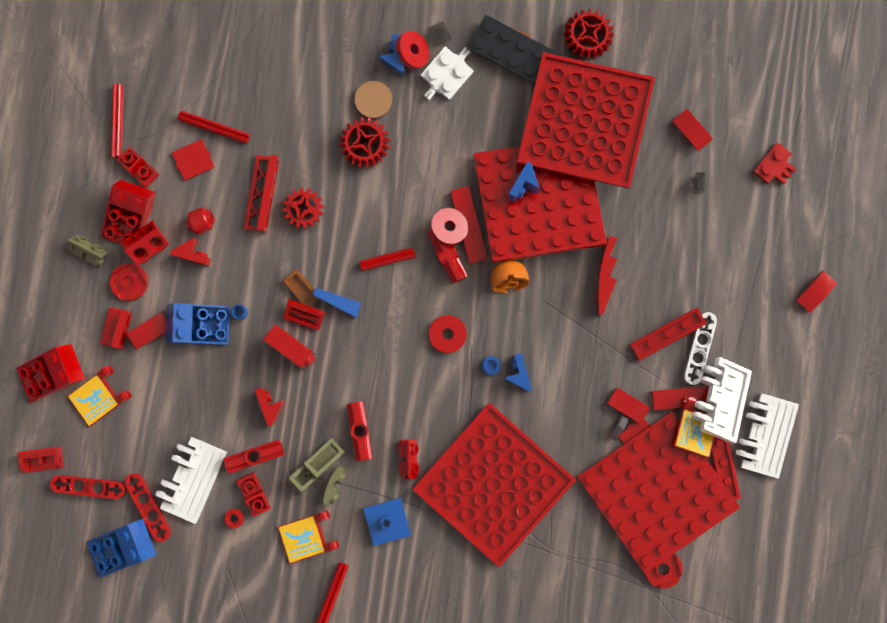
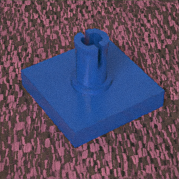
M401 497L363 508L373 546L411 536Z

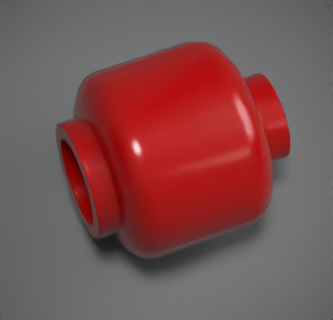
M200 207L187 214L185 224L189 231L200 235L212 230L215 218L210 209L207 210L204 207Z

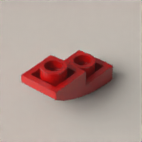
M688 109L672 120L673 124L684 134L698 152L713 140Z
M131 147L117 159L146 188L160 175Z
M822 270L809 282V286L796 298V301L811 313L827 297L837 282Z
M160 312L125 334L134 348L138 349L165 333L167 321Z
M254 471L237 479L236 482L245 497V502L253 517L271 509Z

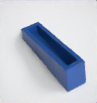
M318 288L314 289L312 296L357 318L361 305L360 302Z

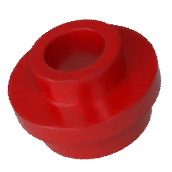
M231 509L226 512L224 522L229 528L235 529L243 524L244 516L240 510ZM232 515L237 516V522L231 520Z

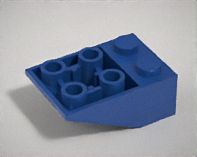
M168 304L166 343L229 345L230 306Z
M143 519L86 541L100 578L156 556Z

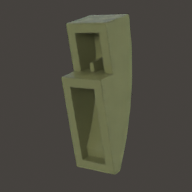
M331 438L287 479V482L300 495L345 451Z

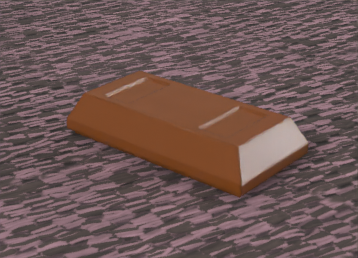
M295 269L283 280V283L302 304L311 307L319 300L312 296L314 288L298 269Z

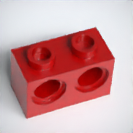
M153 220L121 241L125 252L137 266L147 262L150 257L158 252H162L169 245L165 235ZM158 237L156 240L150 241L152 238Z

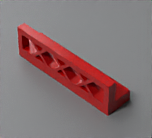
M256 155L244 230L267 233L280 160L276 155H270L269 157ZM260 160L269 161L267 171L264 173L259 168ZM261 178H264V189L259 191L256 183ZM261 196V207L256 210L253 206V200ZM257 214L259 217L257 227L249 226L250 218Z

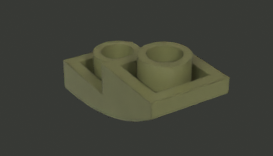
M341 465L334 471L326 487L323 504L326 506L329 502L333 505L340 496L337 494L340 489L334 484H340L346 476L344 474L346 469Z

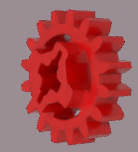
M301 187L298 193L296 190H293L294 195L288 194L289 201L283 202L287 206V208L283 209V212L288 213L285 219H291L290 225L296 223L297 229L303 225L306 230L309 224L315 227L313 222L317 221L320 223L318 216H324L320 209H324L325 206L319 204L323 201L322 198H316L318 195L316 191L311 194L310 188L304 192ZM302 197L301 200L295 201L297 198ZM311 199L315 201L316 208L310 205ZM304 204H306L308 210H304L302 213L300 207H304ZM291 209L297 212V218L292 215ZM308 216H313L312 218L305 220Z

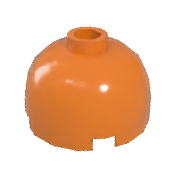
M517 261L500 262L493 268L490 276L492 289L497 293H508L506 289L514 288L515 292L529 285L527 270L522 263Z

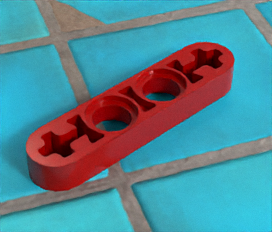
M139 473L129 474L125 479L126 488L151 535L158 542L168 540L171 536V528L146 481ZM132 477L134 479H139L137 485L139 488L143 487L144 490L138 491L135 494L134 491L138 489L135 485L131 486L130 482H132ZM142 493L147 494L149 497V501L146 504L139 502V496ZM151 510L156 511L158 514L156 521L148 519V513ZM162 521L163 524H160L159 527L161 530H166L165 538L158 536L159 528L157 526L153 528L152 525Z
M56 475L50 481L51 489L57 493L120 499L127 492L126 485L121 481L69 475ZM61 479V482H70L69 486H61L59 489V486L56 485V481H59ZM77 480L82 481L84 484L82 491H77L74 488ZM97 482L103 485V491L99 494L93 490V486ZM119 485V489H122V492L117 495L115 491H108V495H106L108 488H115Z

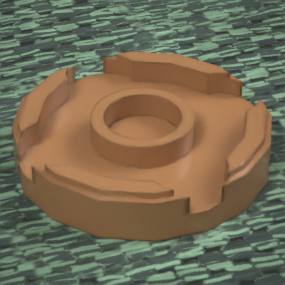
M369 81L363 83L358 88L355 94V105L362 116L378 119L389 112L392 106V95L385 84L379 81Z

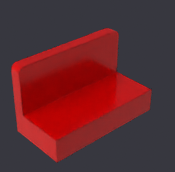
M110 307L100 344L123 349L126 339L125 333L128 332L133 312Z

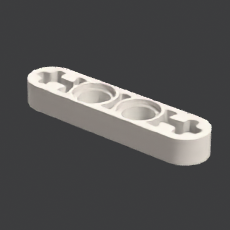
M710 312L702 314L704 319L709 316V320L712 321V324H708L706 329L710 330V333L700 331V328L694 333L683 374L684 381L689 385L698 384L704 373L703 366L706 365L717 324L716 316ZM700 334L707 336L708 341L705 345L698 343L697 338ZM698 352L702 355L703 360L701 363L693 361L694 353ZM690 364L696 367L700 366V370H695L697 379H693V381H690L691 378L688 377V374L692 373L694 369L690 368Z

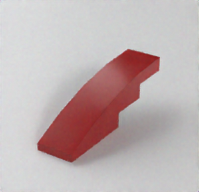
M609 236L607 239V245L601 257L597 277L596 305L597 315L600 317L605 311L617 279L610 277L617 261L616 258L610 256L617 240L613 236Z

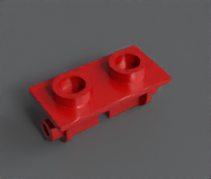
M416 439L400 440V444H398L399 457H405V461H399V475H401V479L418 478L419 464L417 463V454L419 447Z

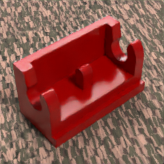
M62 447L17 452L20 471H24V473L64 468Z

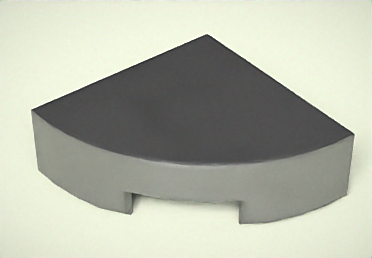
M626 415L620 417L617 426L609 435L611 439L616 441L625 429L629 417Z

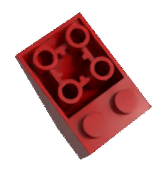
M121 179L113 184L100 237L121 244L122 240L146 225L152 211L156 192Z
M72 344L54 347L16 367L30 403L85 380Z

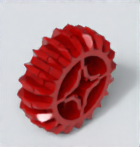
M591 8L588 9L587 13L582 9L580 15L575 12L574 18L569 17V23H566L564 26L566 29L563 32V35L566 36L564 43H569L567 45L568 50L573 48V55L577 52L579 53V59L583 55H586V60H589L590 55H592L593 59H596L597 53L603 56L604 51L610 49L608 45L613 43L611 38L614 37V33L611 31L614 27L609 25L610 19L604 20L605 13L601 16L598 15L599 10H596L595 14L592 13ZM586 21L593 22L595 25H589ZM579 25L581 34L575 39L574 28ZM602 30L604 39L599 44L596 35ZM586 32L588 34L589 32L593 33L591 37L585 35ZM587 43V44H589L591 47H585V46H582L581 44Z
M360 117L361 123H357V120L354 119L353 126L349 123L346 124L349 130L342 129V133L346 136L339 137L343 141L339 144V147L345 148L341 151V154L346 155V161L351 160L352 166L358 162V168H361L362 164L365 163V167L368 169L371 162L374 167L376 166L375 160H378L380 163L383 162L380 155L387 157V153L384 150L390 149V146L386 144L390 142V138L386 137L388 131H383V124L378 126L377 120L371 124V118L369 117L367 122H364L363 117ZM362 129L372 130L376 135H366ZM357 132V141L352 146H349L352 135ZM361 136L368 143V150L366 149V146L362 144ZM377 140H380V146L373 154L371 147ZM353 151H364L368 157L357 156Z

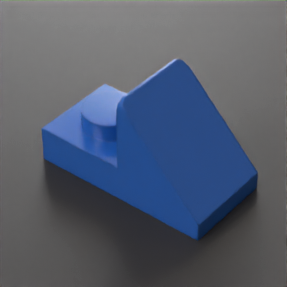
M399 34L391 35L392 41L389 42L390 53L393 54L380 55V61L400 76H405L404 65L399 59V52L397 53L396 41Z
M527 162L509 193L508 200L514 203L518 198L521 199L526 189L538 194L539 185L530 162Z
M522 353L515 354L511 363L513 370L518 371V374L505 377L504 379L525 391H531L532 388Z

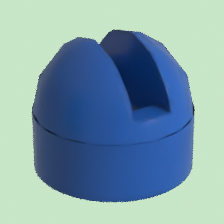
M237 304L232 308L231 315L237 320H244L247 318L248 310L245 306ZM238 310L242 311L243 314H237Z

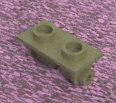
M76 235L67 240L70 242L67 246L70 253L80 258H83L86 253L85 260L95 266H102L104 263L102 258L109 255V252L105 251L102 246L90 243L83 236Z

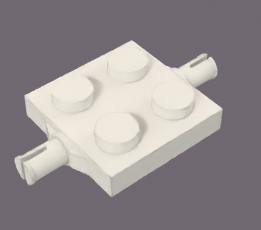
M444 47L424 70L421 77L430 86V89L423 95L425 98L427 97V100L430 101L436 92L450 100L474 71L464 61L468 54L471 53L469 49L467 50L464 47L459 55L452 53L447 47Z

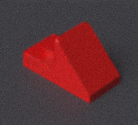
M192 238L170 251V255L208 267H210L212 259L207 257V253L196 251V254L194 253L198 242L196 238Z
M265 388L256 389L255 393L267 426H273L285 400L270 404L272 397L269 390L265 391Z

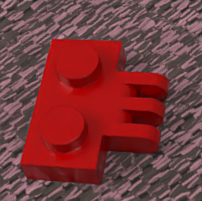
M777 142L752 173L766 184L774 177L784 185L787 180L782 175L787 179L792 176L786 170L792 173L796 171V168L787 162L792 153Z

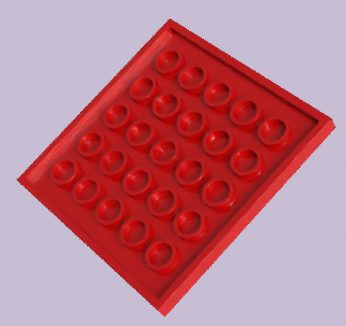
M543 52L517 164L526 165L527 162H530L534 168L630 189L655 77Z
M521 146L473 153L492 263L607 245L595 181L533 167L539 185L538 194L526 189L521 199L518 198L514 203L508 200L511 189L525 165L517 164Z
M489 402L412 490L500 568L572 486L576 479Z
M673 411L577 476L644 574L741 508L705 457L673 446L679 425V419Z

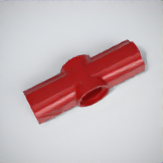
M429 231L427 234L436 250L435 253L442 267H445L452 283L455 284L467 278V273L459 260L460 257L456 248L441 244V242L434 239L431 231Z
M364 402L347 404L356 461L373 459ZM357 426H363L365 429V434L362 437H358L355 434Z
M280 439L224 457V464L228 474L284 456V449ZM252 451H256L259 455V459L256 462L250 459Z

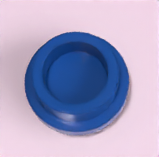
M488 356L482 362V370L487 375H495L501 368L500 361L494 356Z

